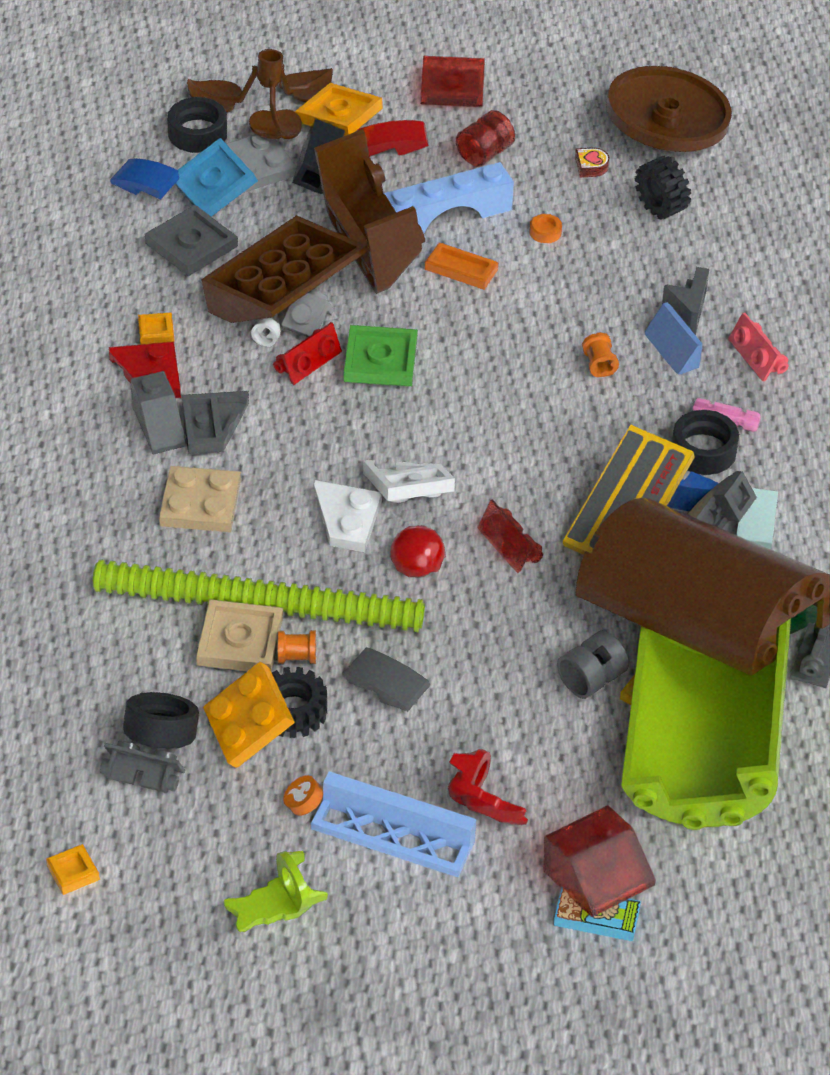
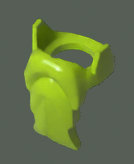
M283 851L277 853L278 877L267 882V886L253 890L251 895L224 900L225 908L237 917L236 928L239 932H246L260 924L269 925L281 919L286 921L299 918L314 904L327 900V892L313 890L304 881L298 865L305 861L303 851Z

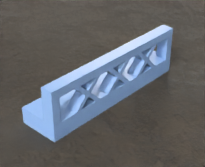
M329 771L323 782V801L311 822V829L459 877L475 843L476 819ZM330 808L346 813L349 821L337 825L324 820ZM374 822L382 825L386 833L373 837L364 834L361 826ZM411 834L419 837L423 845L409 849L401 846L397 838ZM448 846L460 851L455 862L452 863L438 858L434 850Z

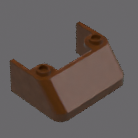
M361 129L314 149L329 219L337 233L367 246L368 251L355 261L374 292L378 294L390 289L422 251V243H425V236L421 226L418 224L415 207L411 206L396 212L384 194L382 183L386 181L384 172L380 164H374L369 157L364 130Z

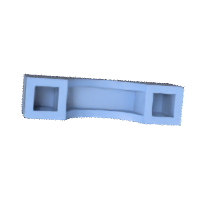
M501 162L384 194L396 212L414 206L417 212L418 224L421 226L423 233H425L429 224L438 215L454 207H471L477 210L482 218L511 211L514 181Z

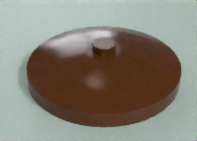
M642 66L621 73L612 81L606 99L608 116L620 131L637 142L666 151L692 152L714 146L725 137L732 117V110L727 97L713 83L692 72L668 66Z

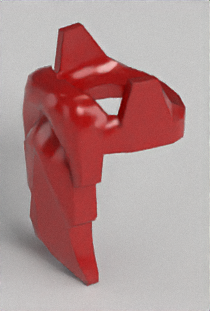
M478 749L470 753H453L449 763L458 769L459 772L456 773L455 777L448 784V793L451 799L467 806L471 811L489 816L502 823L513 825L527 824L528 819L524 816L527 812L525 808L506 802L481 788L489 772L491 763L490 752Z

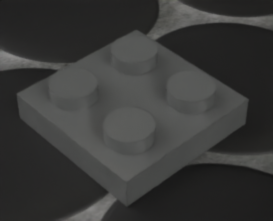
M193 205L145 233V244L184 274L190 276L237 248L238 236L198 206Z

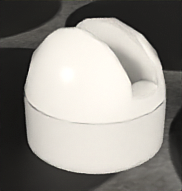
M273 318L258 320L251 330L253 340L257 344L267 347L273 346L281 333L280 324L273 320ZM265 328L270 330L268 335L262 332Z

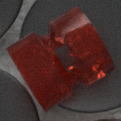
M491 110L478 118L477 122L468 125L458 132L456 146L461 157L466 162L475 167H481L495 158L497 154L513 145L516 134L512 123L503 113Z

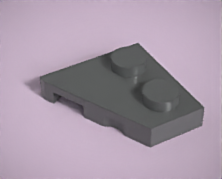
M249 391L182 395V410L188 454L224 452L249 405Z

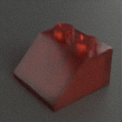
M609 805L544 836L543 872L560 888L563 887L570 897L591 917L655 886V876L633 827Z

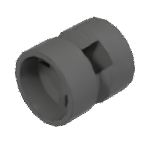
M603 630L598 631L583 641L581 646L571 649L557 661V670L561 680L572 693L582 699L590 697L603 688L605 682L613 681L626 672L629 667L628 656L622 644L614 635Z

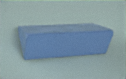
M668 302L663 303L648 325L645 336L677 374H683L699 368L702 342Z

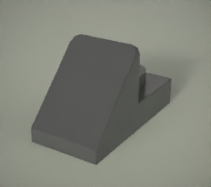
M696 267L693 280L687 279L685 287L665 285L662 304L668 302L695 335L701 317L709 277V269Z

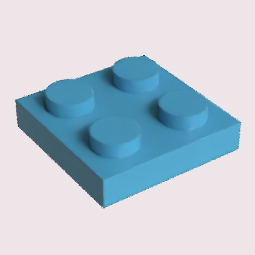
M219 138L178 169L179 180L175 185L193 205L198 206L212 217L257 183L258 180L231 148Z

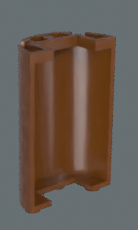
M648 498L630 500L614 510L595 532L599 539L592 553L585 551L577 576L575 596L750 676L776 660L778 650L776 645L777 627L801 611L814 605L817 607L816 627L823 629L830 625V574Z

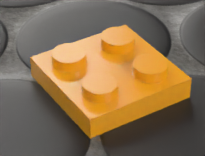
M329 83L299 107L295 113L301 118L302 124L311 127L316 118L345 130L344 136L357 131L383 109L382 97Z
M260 661L203 706L227 763L235 768L241 766L295 723L270 668Z

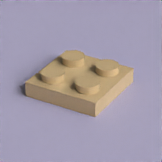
M170 466L159 516L160 526L231 532L241 483V472Z
M209 600L196 655L197 666L248 671L260 661L267 665L272 673L278 644V631L281 630L283 621V608Z

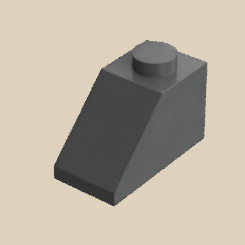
M162 371L132 378V407L152 454L186 447L175 395L165 372Z

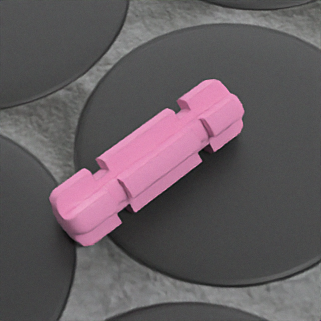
M702 398L696 399L692 410L705 409L717 411L728 416L736 424L737 428L740 425L744 430L752 432L757 431L761 420L758 412L751 410L742 412V408L718 402L711 404L710 400Z

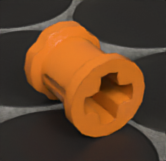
M599 332L591 334L584 339L582 347L584 354L590 360V373L594 377L613 375L619 368V360L611 351L610 336Z
M310 630L309 634H285L284 631H278V664H284L286 660H309L310 664H316V630Z

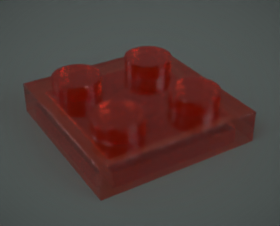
M423 56L420 104L483 107L485 58Z

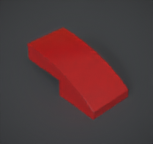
M388 121L358 129H363L365 132L369 157L392 148L396 149L398 155H405L429 146L424 121Z

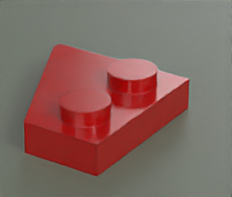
M174 342L108 347L109 360L112 363L116 362L123 369L124 376L130 383L132 378L164 371L175 398H181Z

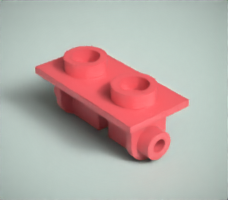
M742 313L728 340L762 381H766L771 372H777L778 374L786 372L789 367L788 358L781 354L776 347L772 346V342L763 333L759 323L753 322L746 313Z

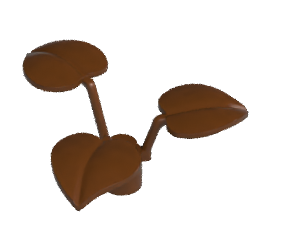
M265 49L259 52L258 66H252V73L243 90L237 84L223 80L195 81L188 79L187 88L190 97L213 99L223 105L226 112L234 110L235 103H242L257 76L263 87L270 88V111L261 110L253 113L249 119L250 129L255 134L264 138L293 139L301 132V118L290 109L276 111L275 87L279 83L280 89L286 95L292 94L293 98L297 101L307 102L331 83L333 69L285 75L283 54L274 49Z

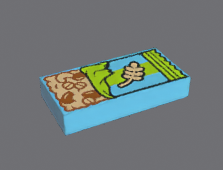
M562 885L554 917V926L633 941L641 901Z

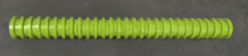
M103 559L98 560L93 572V588L95 592H101L102 589H105L106 593L109 594L113 593L114 590L117 591L118 595H124L125 592H128L129 596H135L136 593H139L141 598L151 595L152 599H158L159 596H162V599L168 601L171 597L174 599V602H180L181 599H185V602L189 604L195 600L197 605H203L204 602H207L209 605V600L280 607L283 608V612H287L288 616H294V613H298L300 618L310 615L311 619L322 616L324 621H327L329 617L333 618L334 622L345 619V623L348 624L351 623V620L356 621L357 625L367 622L368 626H374V623H378L380 628L390 625L391 629H396L397 626H401L404 631H407L408 628H413L414 632H419L422 629L425 603H423V599L412 602V598H406L405 601H402L399 596H395L394 599H389V595H383L382 598H378L375 593H372L370 597L366 596V592H360L359 595H355V592L351 590L348 594H345L343 589H337V592H332L331 588H326L325 591H321L319 586H315L314 589H309V585H303L302 588H298L297 584L292 583L291 587L286 586V582H280L279 585H275V581L270 580L268 584H265L263 579L252 582V578H246L245 581H241L239 576H235L234 579H230L229 575H223L222 578H218V574L215 573L211 577L207 576L206 572L196 575L195 571H189L188 574H185L183 569L173 572L172 568H166L165 571H162V568L156 566L153 570L150 568V565H144L143 568H139V564L135 563L129 567L127 562L117 565L116 561H110L109 564H106Z

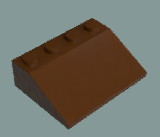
M296 215L201 279L208 312L230 323L272 318L368 251L367 246Z

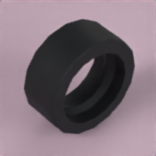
M206 97L182 99L175 103L168 111V137L171 143L180 150L190 153H201L219 138L223 141L227 139V112L223 105L213 99ZM192 120H205L213 123L210 127L203 129H190L182 126V124Z
M695 410L682 415L674 425L672 442L694 452L695 458L688 471L701 475H711L729 469L735 462L740 434L736 424L728 416L717 411ZM703 434L713 436L721 440L725 445L718 449L705 450L690 445L685 439L693 435Z
M160 692L140 693L131 696L126 701L123 723L124 734L129 739L145 746L165 749L182 748L190 745L196 738L199 710L192 701L181 696Z

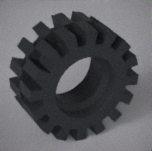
M665 155L639 166L636 170L637 176H635V182L639 184L635 186L636 191L641 193V196H639L640 201H644L646 203L644 208L646 210L651 209V214L653 216L657 215V219L660 220L686 209L691 202V198L688 196L691 194V189L686 186L690 183L688 178L684 179L683 174H685L683 168L679 170V163L676 160L672 162V158L669 156L665 157Z
M290 667L283 668L282 675H280L278 670L272 672L284 699L287 697H300L308 702L298 708H288L295 723L279 736L283 737L285 732H290V738H296V732L301 731L302 736L305 737L309 735V728L314 732L320 729V723L324 724L327 714L326 685L323 686V679L320 676L315 679V672L311 670L306 675L303 674L302 667H296V672L292 673L290 672Z

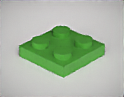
M350 325L344 367V382L412 387L418 329Z

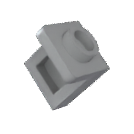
M314 289L290 305L281 324L282 327L305 337L311 336L314 330L320 329L325 315H332L334 308L327 300L328 296Z

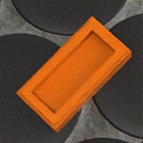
M439 242L425 261V270L485 290L498 271L499 262Z

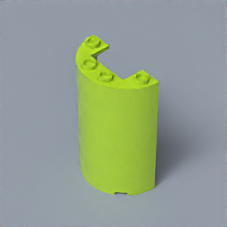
M791 619L777 627L776 645L778 650L776 660L752 676L641 626L621 782L624 792L636 807L666 821L683 824L684 827L691 830H699L703 827L739 826L743 821L756 816L768 807L774 799L778 787Z

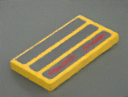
M630 424L563 539V545L584 555L585 551L592 553L599 539L595 535L597 529L614 510L630 500L648 498L667 506L695 458L694 452Z

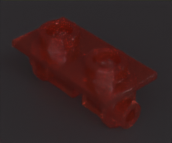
M490 500L477 527L517 573L521 572L525 562H539L544 555L542 546L535 542L529 534L522 533L523 527L515 520L509 509H503L494 500Z

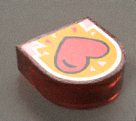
M593 147L575 149V160L580 178L597 177L608 171L610 158L606 151Z

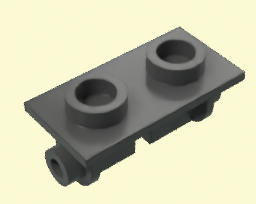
M816 622L815 624H808L790 675L791 679L827 688L830 679V625L821 629L816 627Z
M118 741L117 745L104 743L105 749L111 756L110 759H103L100 773L106 774L107 779L134 785L137 772L139 771L143 772L140 781L141 787L163 793H168L169 790L176 791L179 776L174 775L175 771L185 773V769L179 760H176L177 756L164 750H155L154 754L142 752L138 745L127 741Z

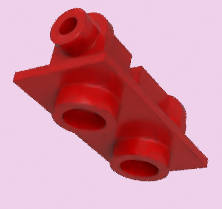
M330 322L321 329L314 330L313 334L286 353L276 356V361L273 363L275 370L280 374L286 372L289 375L291 384L295 385L339 355L342 349L333 322Z

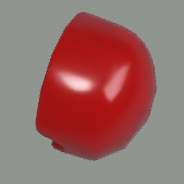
M425 525L408 526L396 535L391 544L390 557L395 568L400 573L408 577H424L431 572H438L440 570L442 562L446 558L443 540L435 530Z

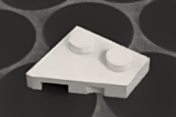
M375 460L363 461V474L387 501L401 503L409 498L420 496L434 498L442 493L454 492L455 478L441 464L396 462V470L378 469L375 466Z
M315 480L314 494L318 499L323 524L326 526L329 545L365 552L382 502V494L377 491Z

